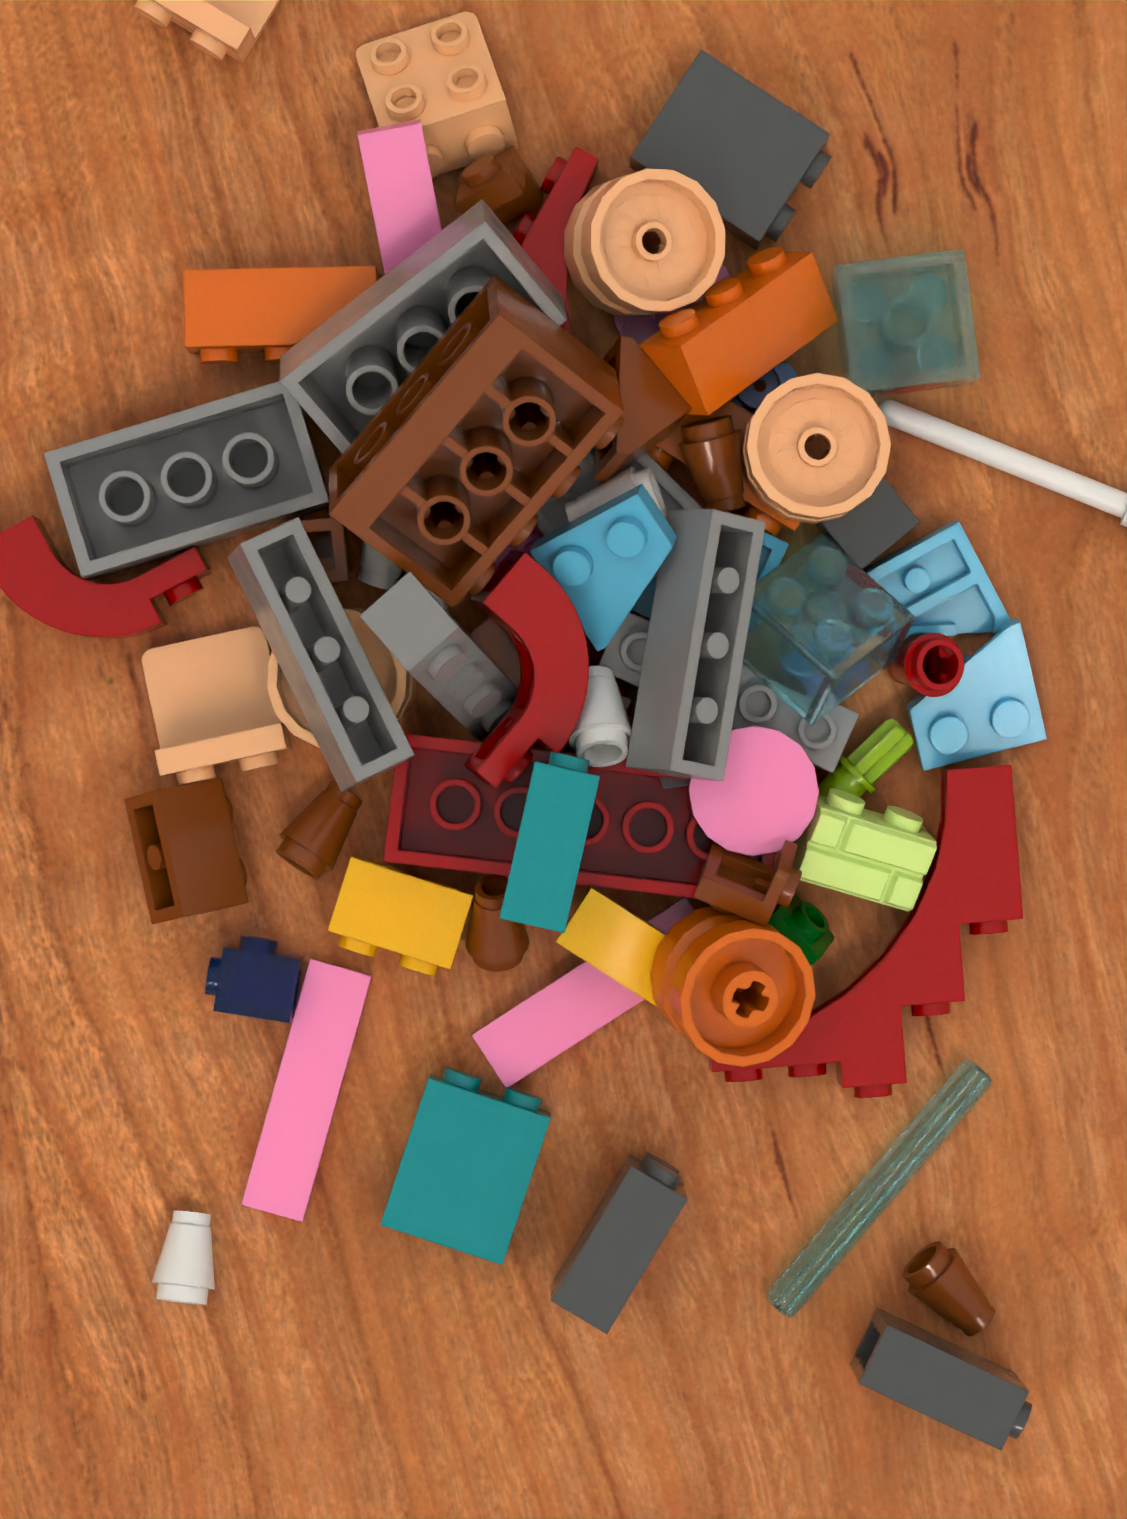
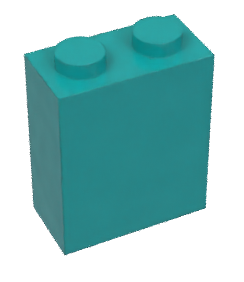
M551 752L548 764L534 763L500 919L565 933L600 776L587 773L590 760Z
M446 1067L443 1077L432 1073L429 1075L380 1225L503 1265L551 1119V1113L540 1109L543 1100L540 1097L506 1087L504 1096L501 1097L480 1090L481 1078Z

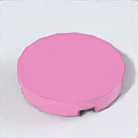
M750 726L731 731L724 780L690 779L688 793L692 815L707 837L728 851L756 856L778 852L782 849L785 840L793 842L802 835L814 817L819 788L815 767L801 745L778 730Z

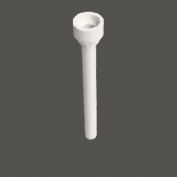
M886 400L879 405L880 410L885 415L888 426L1120 517V525L1127 527V493L895 400Z

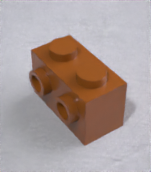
M222 778L157 789L124 799L152 924L249 903L246 892V868L238 855L232 828L233 809L230 800L225 795Z

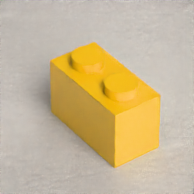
M352 856L328 931L341 935L338 943L339 947L371 957L375 956L377 947H381L402 954L399 962L400 966L435 976L438 966L451 969L475 894Z

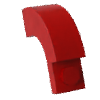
M31 516L0 532V588L19 608L42 623L67 633L88 638L122 639L149 633L168 625L156 602L166 598L169 605L173 606L192 597L204 589L199 579L212 573L201 551L193 547L131 580L115 584L94 583L81 578L65 564L40 519Z
M513 549L509 551L496 567L494 574L485 587L470 598L507 632L515 645L520 661V684L511 708L464 764L480 780L495 788L503 780L507 783L512 782L525 770L533 757V753L528 749L534 742H537L548 751L555 753L561 751L575 729L583 710L589 679L587 642L581 621L568 595L559 583L526 552Z

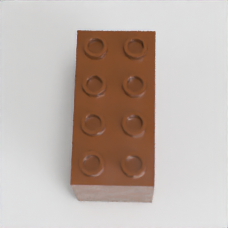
M494 274L329 469V515L406 573L410 571L423 586L454 608L467 592L474 596L485 587L495 572L496 564L494 561L509 544L515 548L526 540L538 521L537 511L551 495L559 499L572 487L581 471V467L578 464L593 447H596L598 450L603 449L617 435L624 421L621 417L624 413L616 369Z

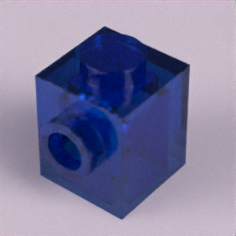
M241 935L239 946L227 945L223 947L222 958H210L205 995L216 996L213 1011L290 1023L295 1015L304 956L278 953V941Z

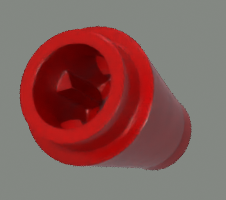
M927 633L894 649L888 657L887 669L892 679L896 682L902 683L922 695L939 697L948 694L958 685L964 672V658L960 648L953 639L941 633Z

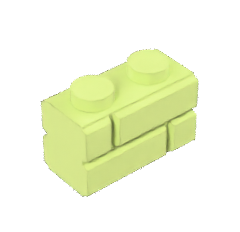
M829 789L827 797L818 795L813 819L802 835L793 841V843L798 844L792 867L802 871L800 880L907 912L913 910L923 885L922 878L924 875H927L937 850V841L922 826L923 819L911 811L896 806H887L884 814L865 809L866 802L863 799L839 789Z

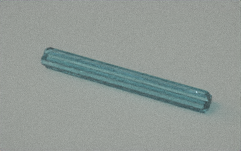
M969 1060L964 1061L767 1291L766 1297L773 1307L789 1318L796 1315L991 1086L992 1079L985 1071Z

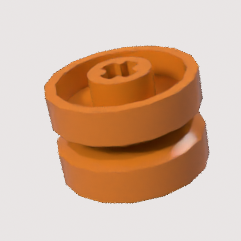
M711 906L696 909L671 927L657 947L650 972L653 1000L666 1022L684 1035L694 1047L717 1063L740 1067L770 1061L792 1046L809 1022L816 997L813 969L798 945L781 934L769 923L767 926H763L739 915L721 913Z

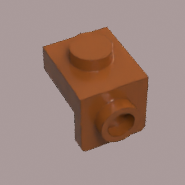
M514 145L496 155L490 154L475 160L458 175L455 204L462 214L483 199L504 225L542 204L543 192L540 190V187Z
M785 840L774 867L712 844L693 897L709 903L711 907L721 913L739 915L767 926L776 904L788 907L797 889L802 871L793 868L792 865L798 844Z

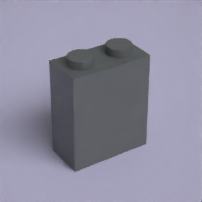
M701 50L631 155L629 167L635 171L646 168L675 170L697 181L716 202L725 230L757 250L765 236L774 242L779 239L797 211L787 204L800 183L811 189L832 157L822 150L830 134Z
M649 1152L646 1153L642 1161L628 1154L551 1283L552 1302L608 1334L687 1201L684 1186L679 1184L682 1177L678 1175L680 1173L678 1169Z
M876 1308L850 1363L859 1384L1001 1451L1008 1436L1014 1439L1020 1436L1032 1409V1404L1025 1401L1029 1391L1015 1372L879 1308Z

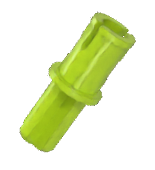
M892 718L886 719L850 755L845 757L841 754L839 759L841 763L835 768L833 773L828 774L818 784V795L827 797L831 788L843 790L858 797H861L867 790L873 794L876 791L873 784L913 747L914 740L912 736L896 720Z

